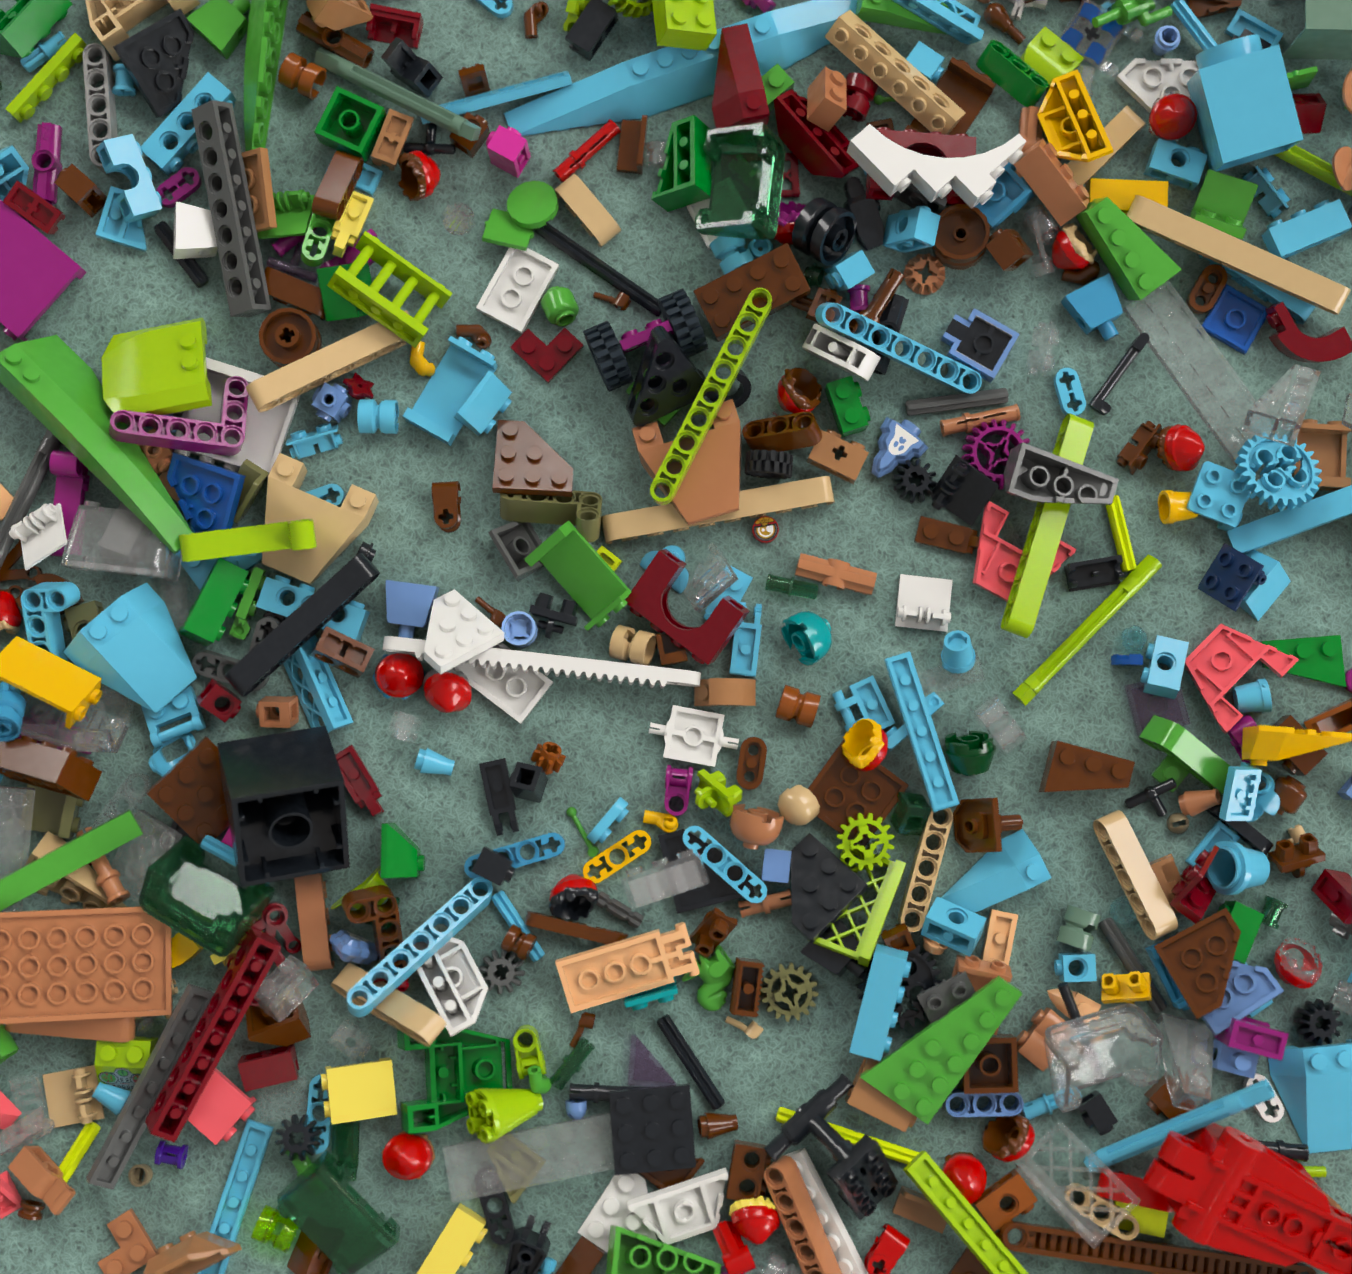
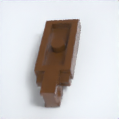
M920 516L914 542L961 554H973V549L978 550L980 537L977 536L978 531L972 530V528Z

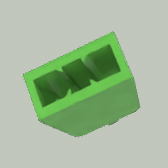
M210 0L186 19L191 27L227 60L247 33L248 21L243 15L250 9L251 3L248 0H234L232 3H229L227 0Z

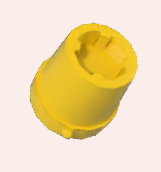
M1162 490L1158 496L1159 518L1163 524H1173L1198 516V514L1187 509L1191 492Z

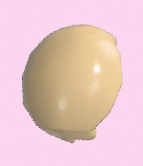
M796 785L791 789L787 788L780 794L777 803L780 815L784 816L787 822L796 826L808 824L819 814L820 805L816 797L810 790L801 785Z

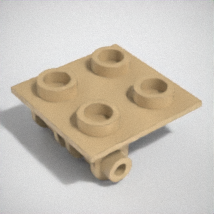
M94 1065L43 1074L51 1128L77 1123L87 1124L93 1122V1120L105 1118L103 1105L92 1097L99 1084Z

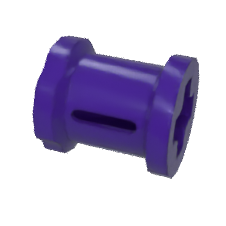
M161 1140L156 1149L154 1164L160 1165L165 1163L175 1165L177 1169L182 1170L186 1163L189 1146L183 1144L181 1147L166 1144L165 1140ZM167 1153L175 1154L176 1157L167 1155Z

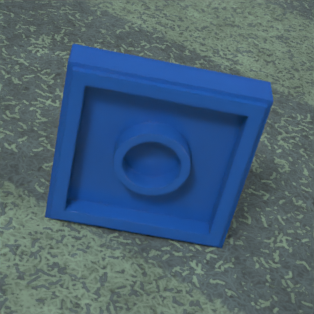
M1225 284L1199 329L1245 355L1266 320L1268 314L1265 309L1267 307Z

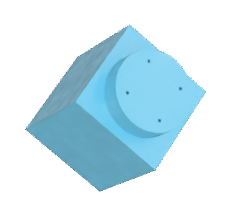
M1255 34L1224 42L1195 56L1198 70L1187 82L1190 98L1196 106V121L1204 152L1208 155L1207 163L1209 169L1218 172L1287 151L1304 140L1279 44L1263 49L1260 36Z

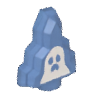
M886 417L880 427L882 435L877 442L879 452L873 459L871 473L880 478L891 473L898 464H906V460H911L913 457L920 458L928 449L918 437L921 433L920 429L906 419L900 424Z
M341 929L337 933H333L329 939L332 944V950L340 956L342 961L369 965L373 961L378 960L375 942L360 935Z

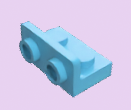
M1241 762L1240 766H1229L1219 818L1225 821H1252L1261 781V769L1247 762Z

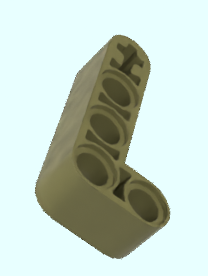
M572 490V497L500 493V517L506 521L563 525L569 520L573 526H576V529L587 542H593L600 535L602 497L596 492Z

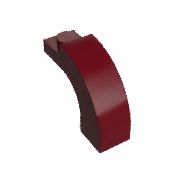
M1284 302L1275 303L1265 309L1268 314L1266 318L1269 325L1277 331L1268 338L1281 353L1289 358L1306 363H1318L1336 360L1352 352V340L1344 326L1334 328L1322 336L1314 338L1305 335L1297 328Z

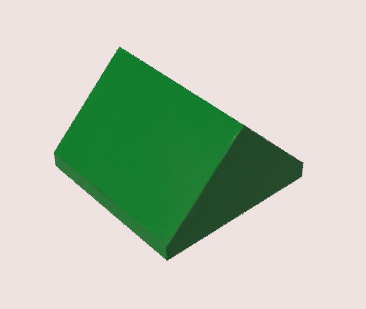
M367 261L356 277L370 286L372 280ZM352 263L316 269L326 321L367 315L327 286L339 266L348 270Z

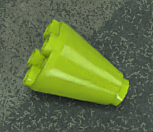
M478 1088L466 1094V1103L469 1111V1118L466 1122L467 1129L470 1134H476L483 1143H492L537 1115L543 1109L541 1094L533 1093L531 1089Z

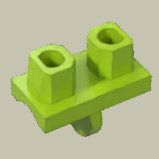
M705 769L698 771L697 776L700 781L694 791L697 795L695 804L700 809H705L709 806L711 808L715 807L725 817L731 816L733 805L742 799V790L736 784L726 788V778L719 770L712 774H709Z

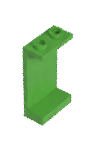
M569 520L524 559L530 567L540 561L591 618V621L584 626L587 631L594 625L598 628L610 619L607 615L613 610L617 613L628 603L625 598L631 593V590Z

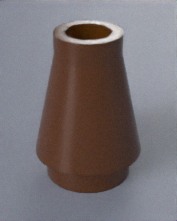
M704 1112V1115L697 1117L700 1138L706 1137L709 1140L738 1130L736 1114Z

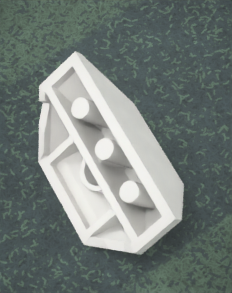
M451 938L419 967L417 972L439 1015L445 1020L446 1028L452 1037L476 1023L489 988L465 942ZM417 942L414 947L417 950H424L428 945L425 942Z

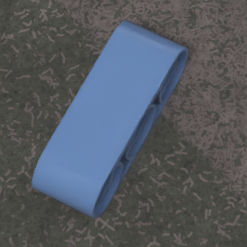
M953 1089L943 1103V1107L953 1117L1015 1116L1022 1111L1024 1106L1023 1098L1019 1093L964 1094L960 1089ZM1014 1095V1105L1009 1108L1004 1107L1003 1101L1005 1097ZM981 1096H987L989 1099L985 1108H977L976 1102ZM953 1097H961L962 1104L957 1109H951L949 1106L950 1100Z

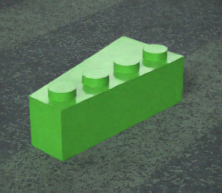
M1108 197L1094 199L1085 210L1076 215L1082 228L1129 301L1142 300L1182 270Z
M610 1225L606 1274H720L721 1264L648 1238L620 1226Z

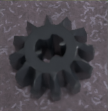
M917 459L914 466L910 460H906V468L899 465L896 470L900 475H894L892 478L895 482H901L893 487L894 491L903 490L899 496L901 500L907 494L910 495L908 500L910 504H913L915 501V496H917L920 503L924 502V495L931 497L933 492L930 488H936L937 482L930 480L937 475L936 472H927L931 466L929 463L925 464L923 468L920 467L921 459ZM912 475L915 479L920 478L919 487H916L915 483H909Z
M1316 999L1314 1004L1311 1001L1305 1002L1307 1010L1303 1008L1297 1009L1303 1016L1302 1018L1297 1017L1294 1019L1295 1023L1302 1024L1296 1031L1301 1035L1304 1034L1306 1042L1310 1043L1313 1041L1315 1045L1320 1046L1323 1040L1328 1044L1332 1043L1331 1035L1340 1036L1336 1026H1343V1022L1336 1019L1341 1013L1338 1010H1333L1334 1005L1332 1003L1326 1002L1324 1004L1323 1000ZM1318 1017L1323 1019V1022H1320L1322 1024L1320 1028L1315 1026V1022L1318 1023L1316 1020Z
M297 1114L292 1115L291 1123L284 1119L281 1123L286 1130H276V1134L283 1136V1139L275 1141V1145L284 1144L285 1147L280 1151V1154L284 1155L290 1151V1161L295 1160L297 1153L300 1161L306 1160V1152L310 1156L315 1155V1149L311 1145L320 1146L322 1143L320 1140L314 1139V1136L322 1134V1130L313 1131L312 1129L318 1122L313 1120L307 1124V1114H304L300 1121ZM294 1132L296 1134L299 1132L304 1134V1137L301 1138L304 1140L303 1143L294 1142L293 1138L296 1137L293 1135Z

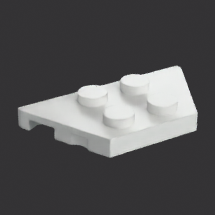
M725 1167L627 1200L628 1208L632 1213L635 1212L650 1230L657 1233L658 1238L668 1245L713 1230L720 1220L719 1211L723 1205V1191L725 1182L728 1180V1172Z

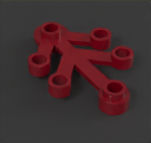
M279 902L267 904L261 912L260 919L246 928H237L232 933L233 941L241 946L243 940H237V936L240 933H245L246 936L250 927L259 931L265 929L264 933L275 937L276 931H278L284 939V948L289 953L294 954L301 949V941L292 934L286 924L288 910ZM273 911H278L277 917L271 919L270 914ZM296 941V946L289 948V943ZM279 951L274 960L277 966V973L281 978L289 979L294 975L295 969ZM236 953L229 954L226 957L225 965L227 968H229L230 962ZM286 966H289L290 971L286 974H282V969ZM262 984L252 1000L251 1006H258L265 1001L267 993Z

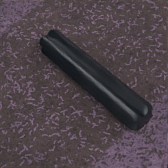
M161 221L154 226L155 233L173 255L174 232L165 221ZM194 258L176 259L196 287L201 288L209 282L208 276Z

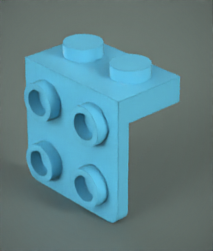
M1206 461L1199 470L1187 503V509L1218 522L1216 528L1228 531L1236 528L1241 522L1242 510L1250 497L1251 490H1242L1246 483L1237 481L1241 475L1240 473Z

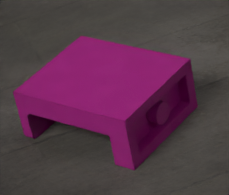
M1244 1017L1241 1020L1232 1018L1229 1028L1217 1036H1214L1212 1032L1210 1035L1229 1047L1282 1061L1289 1034L1269 1028L1270 1025L1267 1022Z

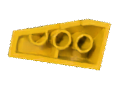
M1265 725L1243 728L1242 760H1251L1250 765L1267 766V762L1278 761L1351 742L1352 733L1333 731L1316 733V730L1312 729L1304 730Z

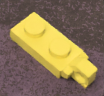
M353 191L341 219L335 221L332 228L331 239L335 240L333 255L342 258L347 245L354 247L355 243H357L373 205L374 198Z

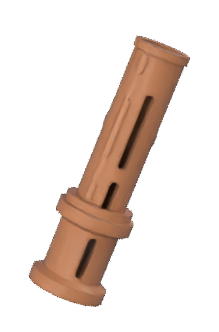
M87 827V828H85V831L88 832V831L92 830L93 828H92V827ZM79 831L76 834V836L79 837L83 835V831ZM106 855L91 862L98 875L96 883L99 887L103 888L107 896L106 903L108 906L117 905L130 897V892L124 889L119 879L121 874L116 869H112Z

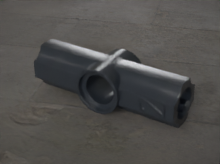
M894 294L880 316V324L899 333L909 300L904 296ZM878 330L874 333V344H877L881 338ZM870 349V351L881 357L873 373L886 375L890 358Z

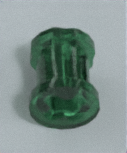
M1265 895L1264 900L1266 902L1261 911L1264 917L1261 923L1278 930V921L1283 910L1287 909L1288 905Z

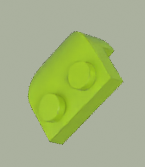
M1044 26L1028 44L1021 59L1044 77L1049 83L1048 88H1050L1052 79L1076 70L1084 60V57Z

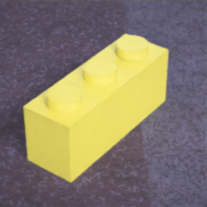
M459 1203L416 1274H455L460 1265L465 1268L473 1255V1252L469 1250L474 1242L480 1244L488 1231L484 1227L486 1219Z

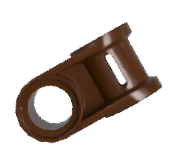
M459 481L432 483L434 520L444 532H455L461 525V497L458 496V491H461ZM449 513L453 519H449V524H445L442 519H445L446 514Z

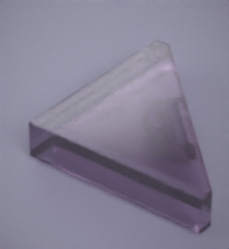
M631 1034L628 1085L645 1087L677 1085L637 1035Z

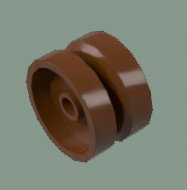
M955 204L947 207L939 214L940 221L935 245L932 246L933 253L936 258H939L942 265L951 269L964 270L975 266L983 258L987 250L985 245L988 244L990 237L988 220L978 208L974 207L971 209L967 204Z
M291 307L280 308L270 313L262 322L259 330V344L264 354L275 365L282 368L322 349V336L317 326L304 312Z

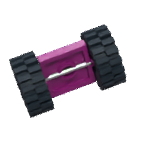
M683 288L658 299L659 308L665 322H662L660 318L646 324L644 331L638 333L636 329L622 334L620 341L616 338L608 321L583 331L591 355L609 392L633 382V377L624 354L647 345L650 333L656 326H663L688 358L708 350L707 340L699 318Z

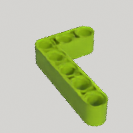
M313 519L179 535L182 562L285 549L304 550L317 547Z

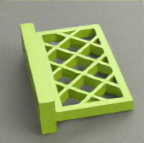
M850 850L853 855L863 859L862 853L859 850ZM840 857V860L847 866L846 858L841 859ZM882 858L883 866L888 868L886 874L877 879H874L867 865H864L863 869H865L870 879L867 882L868 887H874L877 893L876 899L865 903L861 895L858 898L861 905L850 910L847 909L838 918L847 917L852 929L838 934L833 923L830 927L834 937L826 940L818 938L814 944L855 959L860 965L869 966L905 871L906 863L897 859L893 862ZM857 867L851 869L854 873L860 871ZM882 882L881 887L879 889L877 884ZM873 906L870 913L868 907ZM864 909L868 918L867 923L856 927L850 915ZM864 929L862 936L860 937L859 931ZM855 934L859 943L856 951L845 948L841 939Z

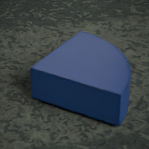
M1115 654L1111 656V665L1141 666L1143 665V656L1141 654Z

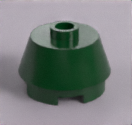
M969 731V735L957 737L956 732L948 734L945 737V745L942 749L951 771L965 776H975L989 770L996 746L993 744V738H989L988 733Z

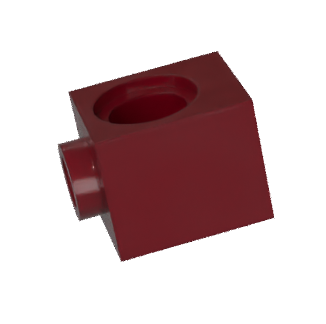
M213 678L196 699L200 706L225 723L229 718L233 719L241 709L240 704L242 701L240 698ZM219 697L228 698L226 705L223 707H216L214 703Z

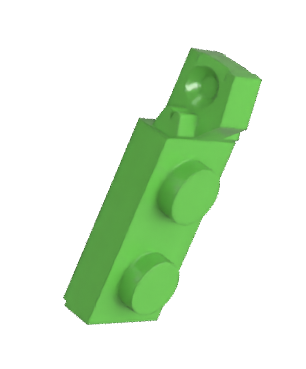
M258 567L253 568L249 584L241 599L229 635L245 640L251 628L247 619L249 615L254 617L256 613L257 601H255L258 591L262 590L266 576H264L265 570Z

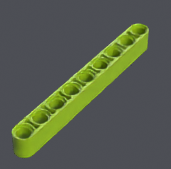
M756 288L751 291L651 484L650 494L657 504H669L674 499L771 311L772 296L768 290ZM762 297L767 301V305L763 308H757L752 302L754 299ZM744 321H751L754 323L755 328L750 332H746L741 329L740 325ZM738 344L743 348V351L739 355H732L728 349L731 345ZM720 368H727L730 370L731 375L726 379H720L717 377L716 372ZM709 391H714L719 395V398L716 402L709 403L705 401L704 395ZM699 414L707 419L706 423L701 427H697L691 422L692 418ZM684 438H690L695 444L692 449L686 451L680 448V442ZM671 462H679L682 465V470L678 474L669 473L667 470L668 465ZM660 485H665L670 489L669 495L665 498H659L655 495V491Z
M1068 413L1061 423L1052 454L1083 465L1094 429V423ZM1037 502L1001 621L1002 630L1024 638H1028L1031 635L1071 503Z

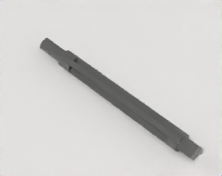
M48 429L0 525V569L15 540L9 535L11 526L19 521H23V518L26 517L49 470L50 455L52 451H58L61 442Z

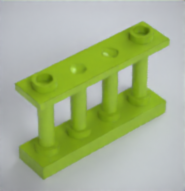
M365 231L355 246L360 251V254L348 270L339 266L327 286L416 348L428 331V328L422 324L435 305L442 309L453 293L387 247L377 237ZM369 258L383 267L370 286L356 277ZM391 274L404 282V285L392 302L378 293ZM413 289L426 298L414 318L400 309Z

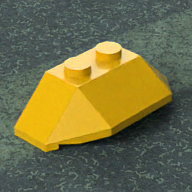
M1078 69L1052 79L1050 89L1042 102L1037 117L1048 143H1051L1058 153L1056 157L1090 162L1114 153Z

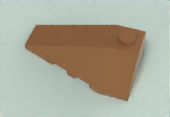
M306 0L313 22L322 28L326 26L337 31L370 21L373 18L365 0Z

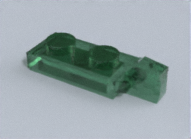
M360 1120L333 1124L332 1160L336 1161L338 1182L346 1183L356 1180L359 1162Z

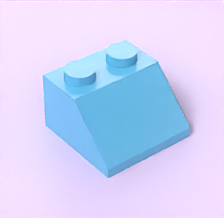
M489 370L454 418L478 436L482 432L488 434L496 423L493 417L498 411L503 413L512 402L508 398L512 392Z

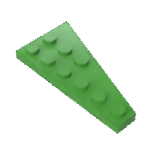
M997 976L972 994V997L951 1009L944 1017L934 1021L903 1043V1046L895 1052L882 1058L874 1067L861 1073L860 1078L928 1125L1021 997L1022 991L1002 977Z

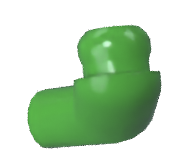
M531 1066L528 1069L531 1091L538 1094L547 1093L551 1088V1080L546 1075H542L541 1067Z

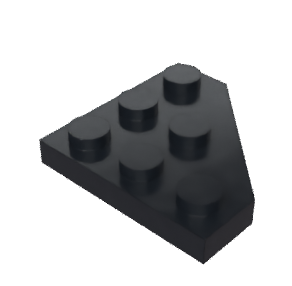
M181 8L113 46L156 118L176 108L182 100V87L184 79H186L190 59L188 56L195 32Z
M685 829L658 835L677 914L743 897L684 844L683 833ZM689 832L687 834L690 837L689 844L698 843L701 848L697 851L703 854L704 849L709 844L704 843L700 838ZM711 848L707 852V858L712 863L720 862L723 857L722 852L716 848ZM733 865L727 870V876L732 881H738L743 875L741 867ZM748 874L745 881L737 887L743 890L745 885L750 890L749 895H753L755 893L753 885L748 882L751 879Z
M809 833L791 850L792 926L813 944L868 889V884Z

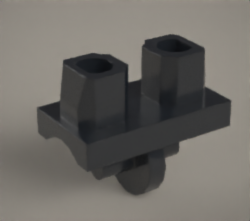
M540 592L535 605L531 604L529 612L532 615L549 619V622L539 620L537 628L546 630L545 638L550 639L553 632L563 634L564 627L556 625V621L572 626L577 625V602L564 599L560 612L553 611L551 606L554 596Z

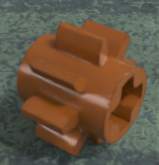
M545 742L543 745L537 744L531 761L536 762L535 766L542 767L545 774L549 775L553 771L559 772L566 756L561 754L562 750L558 744Z

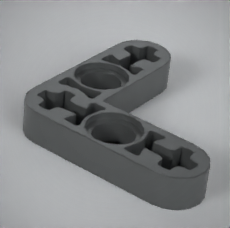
M267 616L257 622L249 652L261 642L259 638L263 639L266 637L267 630L263 628V625L271 622V627L275 629L281 624L278 618ZM205 650L193 657L192 667L199 675L230 684L224 677V667L228 663L235 665L240 660ZM205 657H208V663L215 665L219 663V660L221 662L217 668L209 666L203 669V664L200 663V660L204 659ZM269 677L266 678V679H265L257 688H255L253 691L260 690V689H262L264 686H266V684H267L268 681H269Z

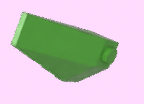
M857 0L856 15L862 21L947 34L892 0ZM940 3L941 5H943V6H945L946 8H948V5H946V4H944V3Z

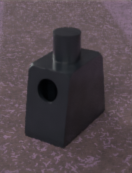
M841 919L834 922L838 934L849 930ZM831 927L819 938L826 940L834 937ZM853 934L841 939L845 948L856 951L859 943ZM808 942L801 950L803 955L839 977L846 970H849L859 979L868 969V967L858 964V961L814 943Z

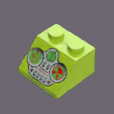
M136 1036L135 1039L128 1042L96 1040L94 1066L98 1082L132 1091L159 1038Z

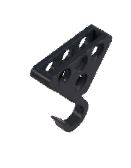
M656 326L650 333L626 405V410L633 424L637 427H642L694 402L706 379L703 372L695 367L663 326ZM741 369L736 377L740 382L738 390L734 394L726 396L724 400L733 399L735 408L743 405L751 394V383ZM709 391L704 395L712 402H716L719 398V395L714 391Z

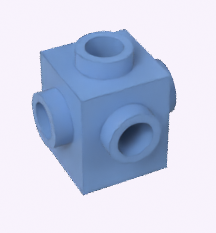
M325 382L322 388L318 387L312 396V406L317 410L316 415L327 422L333 419L340 423L341 419L346 418L352 408V400L346 395L348 390L336 383L331 386ZM331 396H333L334 401L331 404H327Z

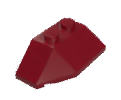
M790 89L774 99L778 137L812 175L843 178L859 167V164L847 153L850 141L836 125L827 132L807 120V99L805 97L799 96L796 91Z

